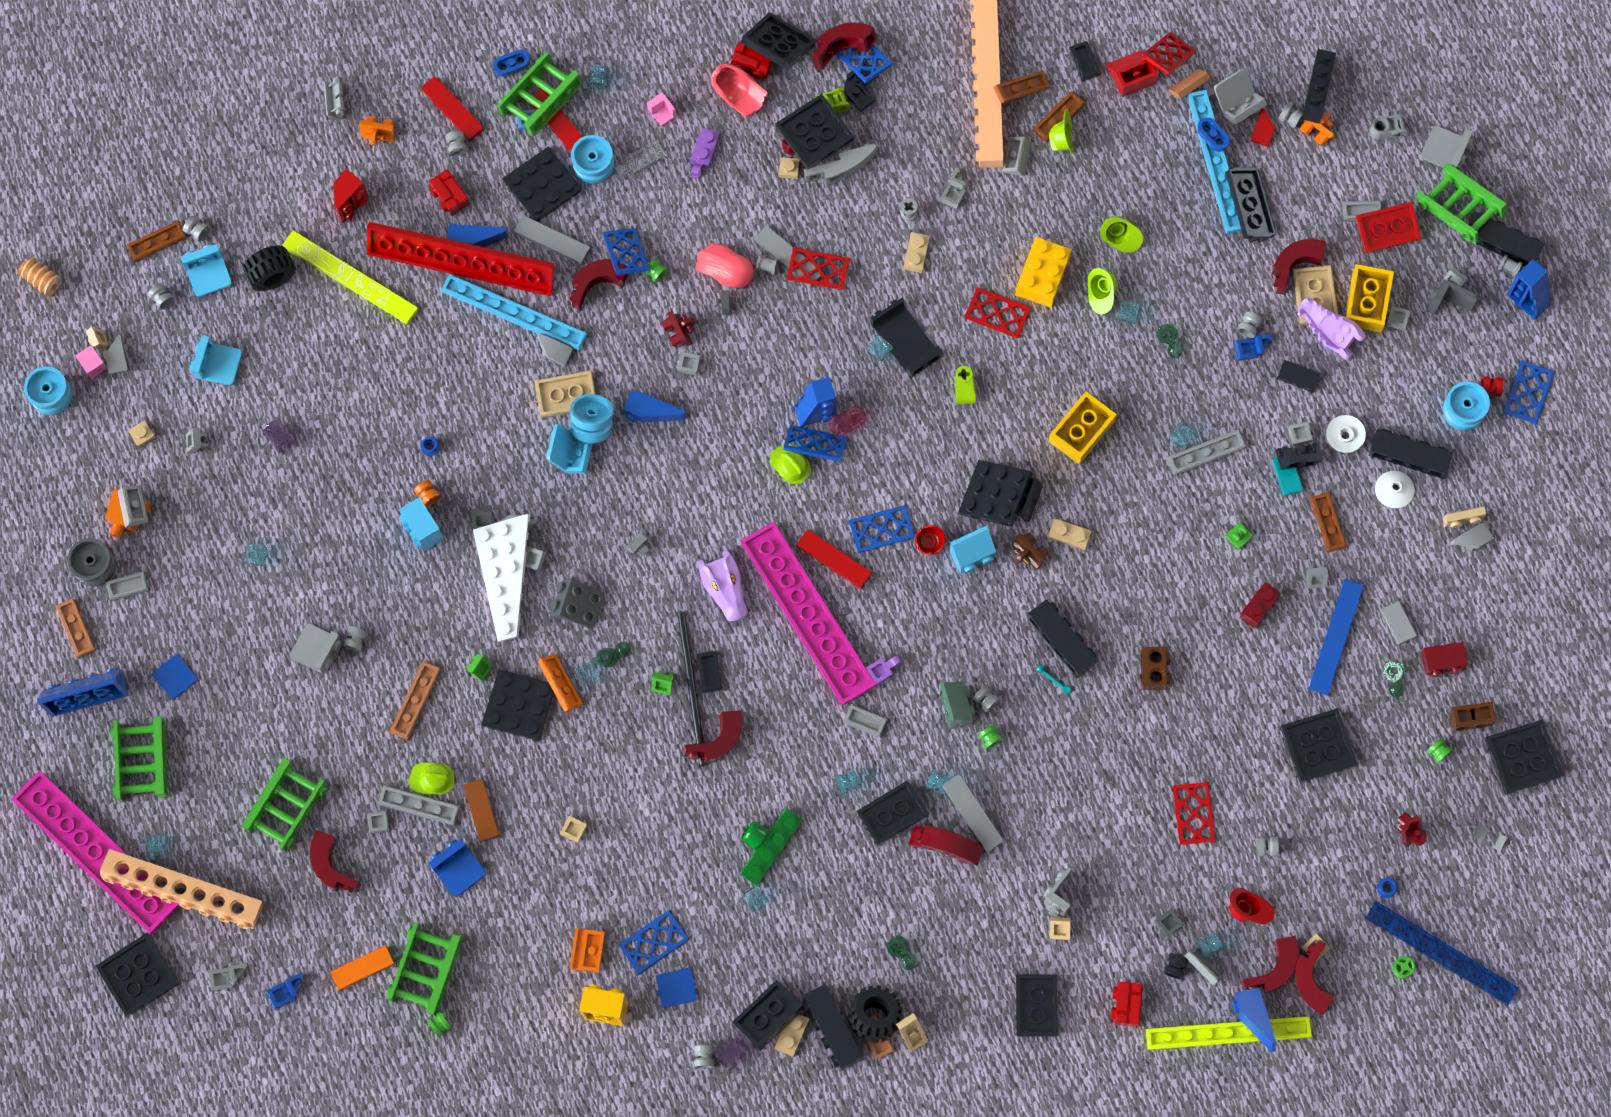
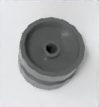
M94 538L82 539L69 550L67 557L68 567L72 574L84 585L92 587L101 586L114 575L116 569L115 557L100 540Z

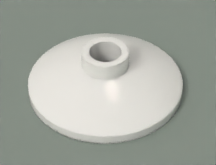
M1341 415L1329 423L1326 437L1328 443L1335 450L1342 453H1351L1363 445L1366 432L1363 424L1357 418ZM1346 433L1348 438L1344 439L1341 435Z
M1388 471L1382 474L1375 485V493L1378 500L1390 508L1406 506L1411 502L1415 492L1414 484L1410 477L1400 471ZM1398 485L1399 490H1394L1392 486Z

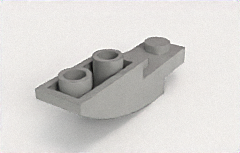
M863 144L860 148L844 149L839 153L838 161L829 160L825 164L815 165L808 170L804 169L806 183L825 178L826 185L856 173L876 155V144Z

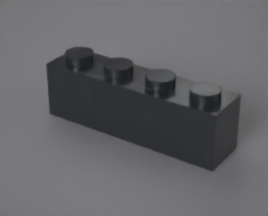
M1322 49L1317 50L1301 117L1302 120L1320 124L1335 62V52Z
M1474 211L1468 225L1471 227L1484 213ZM1489 219L1478 230L1477 245L1503 257L1506 254L1508 258L1518 263L1522 262L1524 267L1532 259L1537 261L1545 245L1539 239L1530 238L1518 229L1507 227L1501 221Z
M1377 429L1368 456L1444 479L1448 472L1453 452H1450L1445 447L1431 446L1426 441L1418 442L1412 440L1407 435L1399 436L1392 434L1387 429Z
M1046 599L1031 610L1027 618L1075 677L1078 678L1096 664L1097 655L1090 647L1087 648L1083 644L1084 639L1078 632L1074 633L1070 628L1072 625L1068 619L1062 618L1059 615L1057 606L1053 602L1049 603Z
M824 984L803 995L805 1001L802 1002V1005L807 1013L811 1012L814 1018L811 1022L815 1030L821 1031L823 1035L821 1042L825 1049H830L832 1053L830 1059L834 1067L839 1066L842 1071L863 1060L826 985Z

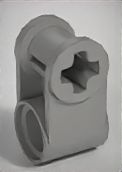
M1396 114L1393 116L1377 117L1369 129L1370 136L1375 140L1396 139L1407 136L1408 131L1404 126L1405 116L1403 114ZM1376 127H1381L1383 131L1377 130Z

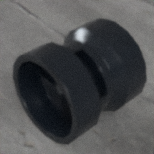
M1170 953L1168 957L1169 965L1165 966L1163 973L1182 980L1184 976L1182 969L1187 966L1189 960L1184 956Z

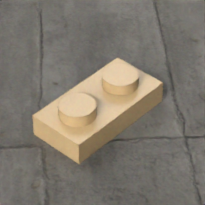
M911 232L903 270L922 273L930 239L929 235Z
M1485 507L1446 514L1443 519L1444 526L1458 528L1463 525L1462 523H1480L1486 515Z
M1054 518L1048 538L1085 550L1092 531Z
M914 1013L896 1024L911 1052L928 1042Z
M798 1014L782 1030L774 1049L794 1057L809 1018Z

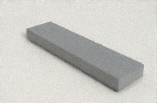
M524 215L514 230L515 234L580 265L583 264L591 250L589 246Z
M766 225L755 236L754 241L772 257L778 258V262L789 270L793 247ZM796 253L795 258L798 262L805 259L803 255ZM810 261L801 265L806 273L815 269V266ZM799 268L792 271L796 277L804 276ZM817 271L809 277L812 280L818 281L822 276ZM806 284L810 289L813 286L811 284Z
M1238 429L1168 456L1167 461L1174 476L1243 450L1247 446Z
M957 774L942 785L986 852H989L1003 842V839L960 774Z
M383 785L377 803L379 806L452 826L455 825L460 810L458 805Z

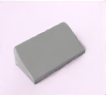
M1025 136L1009 137L1002 173L1018 176L1025 175L1031 141Z
M141 486L121 487L118 491V497L125 528L148 523Z

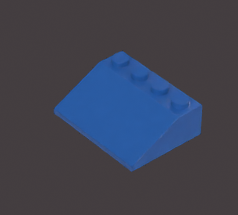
M113 668L107 670L104 674H90L86 679L69 680L64 685H50L48 689L42 690L37 703L54 717L127 697L129 693L124 673L120 669Z

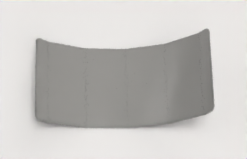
M1479 821L1473 836L1482 842L1489 828ZM1500 834L1493 849L1501 851L1507 837Z

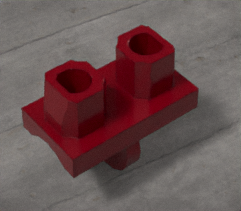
M668 312V318L661 323L666 332H670L673 329L676 331V334L669 338L672 346L677 348L684 344L687 346L693 344L689 334L694 332L692 328L696 323L694 318L688 319L686 314L680 318L678 313Z
M1405 812L1397 818V823L1400 825L1398 831L1402 834L1403 843L1406 846H1409L1410 842L1413 845L1421 846L1427 841V834L1422 829L1421 819L1417 815L1412 818Z

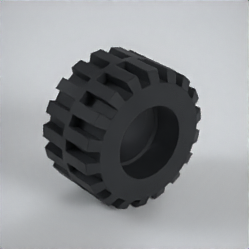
M283 245L263 248L251 255L243 265V271L253 290L259 292L281 286L296 272V266Z
M872 985L868 986V990L865 988L861 989L860 994L857 993L854 996L849 1012V1024L852 1026L854 1033L858 1032L857 1036L859 1038L865 1037L867 1042L872 1039L874 1043H878L879 1039L882 1042L886 1041L887 1036L891 1038L894 1032L897 1031L898 1027L896 1024L900 1022L902 1006H900V1000L896 999V994L894 992L889 993L890 989L885 988L883 990L878 985L877 988H873ZM869 1008H878L885 1013L886 1018L872 1020L867 1017L864 1011Z

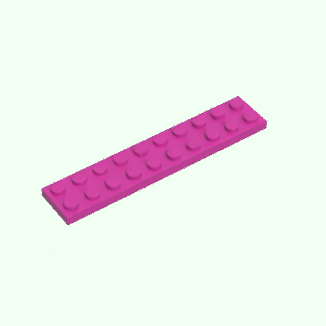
M772 522L741 540L740 544L841 706L876 687L872 677L775 523Z
M40 770L11 798L21 810L150 935L180 906L175 902H164L160 897L154 895L152 897L146 896L137 889L128 890L122 884L116 882L111 884L104 881L101 877L100 869L109 849L123 854L126 853ZM123 868L118 873L126 874L129 870ZM140 875L137 879L139 881H145L148 877L146 875Z

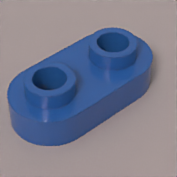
M516 50L503 55L494 61V71L498 76H509L526 69L530 65V57L525 50ZM523 59L524 62L518 63V60ZM502 66L507 67L505 70L500 69Z
M1206 117L1199 121L1197 132L1206 143L1217 152L1226 150L1230 141L1227 133L1212 118ZM1207 127L1210 131H1205L1203 128ZM1221 141L1223 144L1218 145L1216 142Z

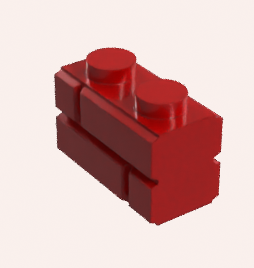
M738 42L731 59V64L751 74L756 79H767L773 61Z
M448 169L429 180L431 187L429 191L434 198H439L441 201L439 205L445 213L449 212L453 216L470 205L469 198Z
M1118 982L1117 987H1113L1112 999H1116V1005L1111 1008V1019H1114V1025L1140 1026L1143 984Z

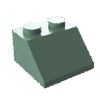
M962 682L940 683L939 695L949 729L973 724V717H976L973 705L969 706L968 703L970 698L968 687H964Z

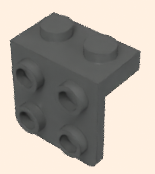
M1443 279L1440 287L1434 288L1427 302L1430 305L1428 312L1435 314L1442 299L1471 311L1479 296L1473 290L1464 289L1452 280Z
M574 579L562 580L556 589V599L550 607V617L556 620L565 618L588 629L594 628L603 602L604 593Z

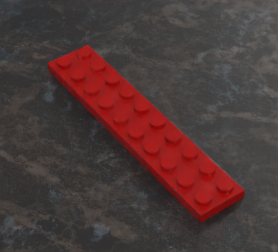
M369 222L367 225V255L542 295H552L554 263L374 222Z

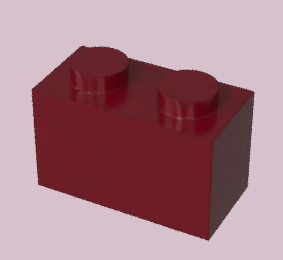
M1264 582L1241 612L1239 618L1256 629L1278 601L1281 593Z
M1463 642L1425 647L1421 651L1425 675L1431 674L1432 677H1439L1444 675V672L1459 674L1468 666Z

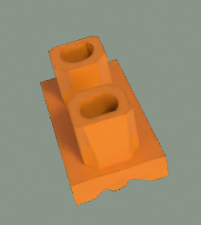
M1326 113L1324 116L1322 115L1320 124L1304 120L1300 127V131L1309 136L1314 128L1317 129L1319 133L1314 141L1321 146L1325 145L1329 139L1332 141L1335 137L1331 131L1324 127V125H1327L1331 128L1334 124L1329 120L1331 117L1329 113Z
M367 116L365 120H360V137L371 139V145L376 146L378 141L394 142L393 120L385 119L383 123H377V119L373 116Z

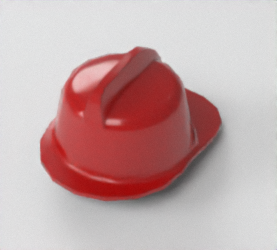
M1236 888L1230 893L1229 909L1237 920L1267 924L1274 919V908L1265 899L1244 888Z

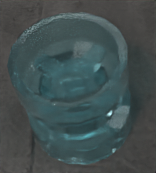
M601 65L590 66L588 87L595 90L606 89L607 81L605 78L608 75V68Z
M854 769L848 770L844 775L834 776L842 795L848 793V790L852 788L857 789L861 787Z
M932 770L926 789L931 791L938 789L939 794L945 795L946 791L942 785L950 780L951 776L944 775L941 777L939 772Z
M1215 932L1209 933L1205 940L1199 939L1196 941V946L1205 959L1211 957L1213 952H1219L1224 949L1221 940Z

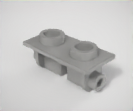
M338 78L333 79L332 83L324 81L326 114L328 117L342 120L345 112L343 97H341L343 94V83Z

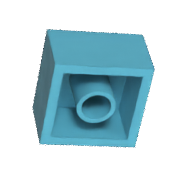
M420 497L399 509L402 514L399 518L406 531L410 532L409 534L417 548L422 547L425 552L444 540L439 527Z

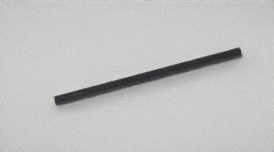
M678 612L696 744H704L685 612ZM700 756L698 759L699 766H706L707 763L703 764V756Z

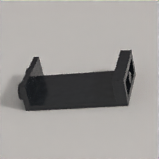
M903 298L898 301L895 299L888 304L886 309L878 310L872 315L871 326L908 376L912 378L942 358V350L939 346L935 347L914 320L904 306L905 300Z

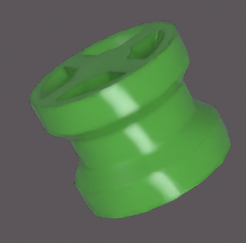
M656 258L648 264L650 271L644 272L646 275H650L655 283H658L666 276L668 268L662 266Z
M995 725L986 728L978 734L979 738L984 740L986 749L995 746L1003 740L1002 735L997 733Z
M1443 738L1427 750L1429 754L1434 755L1437 763L1453 751L1451 747L1445 745Z
M1407 956L1398 958L1392 966L1393 973L1398 978H1408L1415 970L1413 960Z
M441 1011L437 1013L434 1019L427 1021L438 1037L442 1036L445 1030L452 1028Z

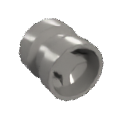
M1287 103L1278 120L1283 123H1289L1295 129L1301 121L1303 111L1295 110L1292 105Z
M454 131L445 136L446 142L449 144L448 152L450 156L455 157L467 153L463 132Z
M191 216L183 226V232L193 235V238L198 242H201L210 231V226L201 223L195 216Z
M162 283L153 286L147 294L152 301L156 302L155 305L159 310L169 307L175 299L171 293L166 292V287Z
M1245 312L1243 322L1239 324L1237 331L1248 338H1254L1257 333L1256 329L1263 320L1255 313Z
M349 626L347 638L343 640L342 646L360 652L362 648L361 642L366 638L367 632L357 627Z
M984 685L973 696L972 700L976 704L979 703L982 706V710L988 713L999 702L1000 698L997 695H993L990 689Z
M1272 836L1269 839L1256 837L1257 857H1264L1265 855L1278 857L1279 843L1277 836Z
M694 1046V1053L696 1054L694 1067L713 1068L714 1060L712 1055L714 1054V1046Z

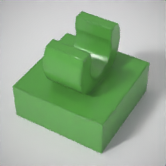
M1239 522L1225 537L1240 550L1253 535Z
M477 654L476 657L472 656L473 662L470 666L467 665L466 669L478 680L484 681L493 664L484 656Z
M659 670L658 673L654 672L651 691L671 695L674 679L673 673L670 672L669 675L662 674V670Z

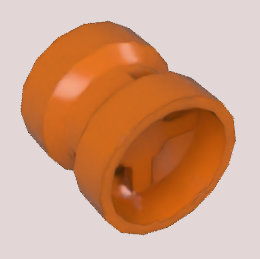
M430 480L423 481L414 489L416 495L422 498L425 507L431 506L441 498L440 493L434 490V485Z

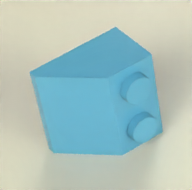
M987 526L951 542L950 554L960 573L964 571L966 573L972 572L976 569L977 565L981 563L983 565L989 564L996 557V550Z

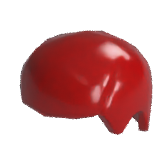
M927 525L919 529L915 536L916 548L926 555L937 554L943 549L946 542L945 533L940 527L934 525Z

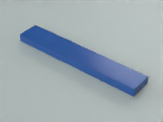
M1347 579L1344 580L1308 688L1309 690L1328 695L1364 585Z

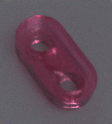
M853 406L833 417L829 422V430L835 436H843L863 425L866 421V413L860 407Z

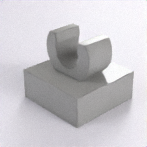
M1454 267L1444 277L1445 280L1456 282L1460 287H1463L1468 280L1466 275L1464 276Z
M192 428L186 434L187 453H195L198 449H205L208 446V443L201 442V439H205L207 434L200 433V428Z
M640 533L625 549L630 553L637 551L643 556L649 551L643 544L647 538Z
M1319 565L1318 568H1311V566H1308L1306 575L1307 589L1327 587V567Z

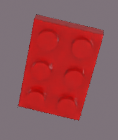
M1412 202L1355 216L1364 253L1422 239Z

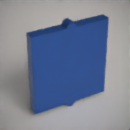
M178 654L174 655L166 663L163 662L162 666L151 674L172 700L182 692H187V688L198 680Z
M691 968L656 975L659 989L657 993L660 994L662 1008L697 1001L694 987L696 983L693 982Z

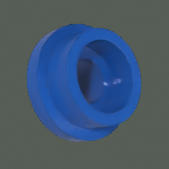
M426 437L422 440L420 448L425 455L433 456L438 453L440 443L434 437ZM429 444L434 445L433 449L430 450L427 449V446Z
M1383 878L1377 884V892L1383 898H1391L1397 892V884L1391 878ZM1384 885L1390 886L1389 892L1384 891Z

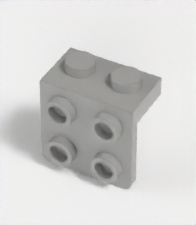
M1244 68L1214 86V91L1224 117L1234 124L1243 122L1247 117L1259 112L1261 108L1267 105L1265 98L1255 93L1248 72Z
M1434 126L1420 158L1442 168L1447 163L1455 168L1458 165L1462 166L1466 155H1463L1464 150H1469L1473 139L1470 138L1473 131L1465 129L1463 136L1439 126Z
M306 624L290 653V657L324 674L326 669H329L333 656L339 651L342 639L339 634L333 631L328 633L312 624Z
M1070 865L1067 869L1064 867L1056 876V884L1053 885L1051 883L1044 892V905L1050 908L1048 911L1055 917L1060 916L1064 918L1070 908V904L1056 894L1072 872L1073 867Z

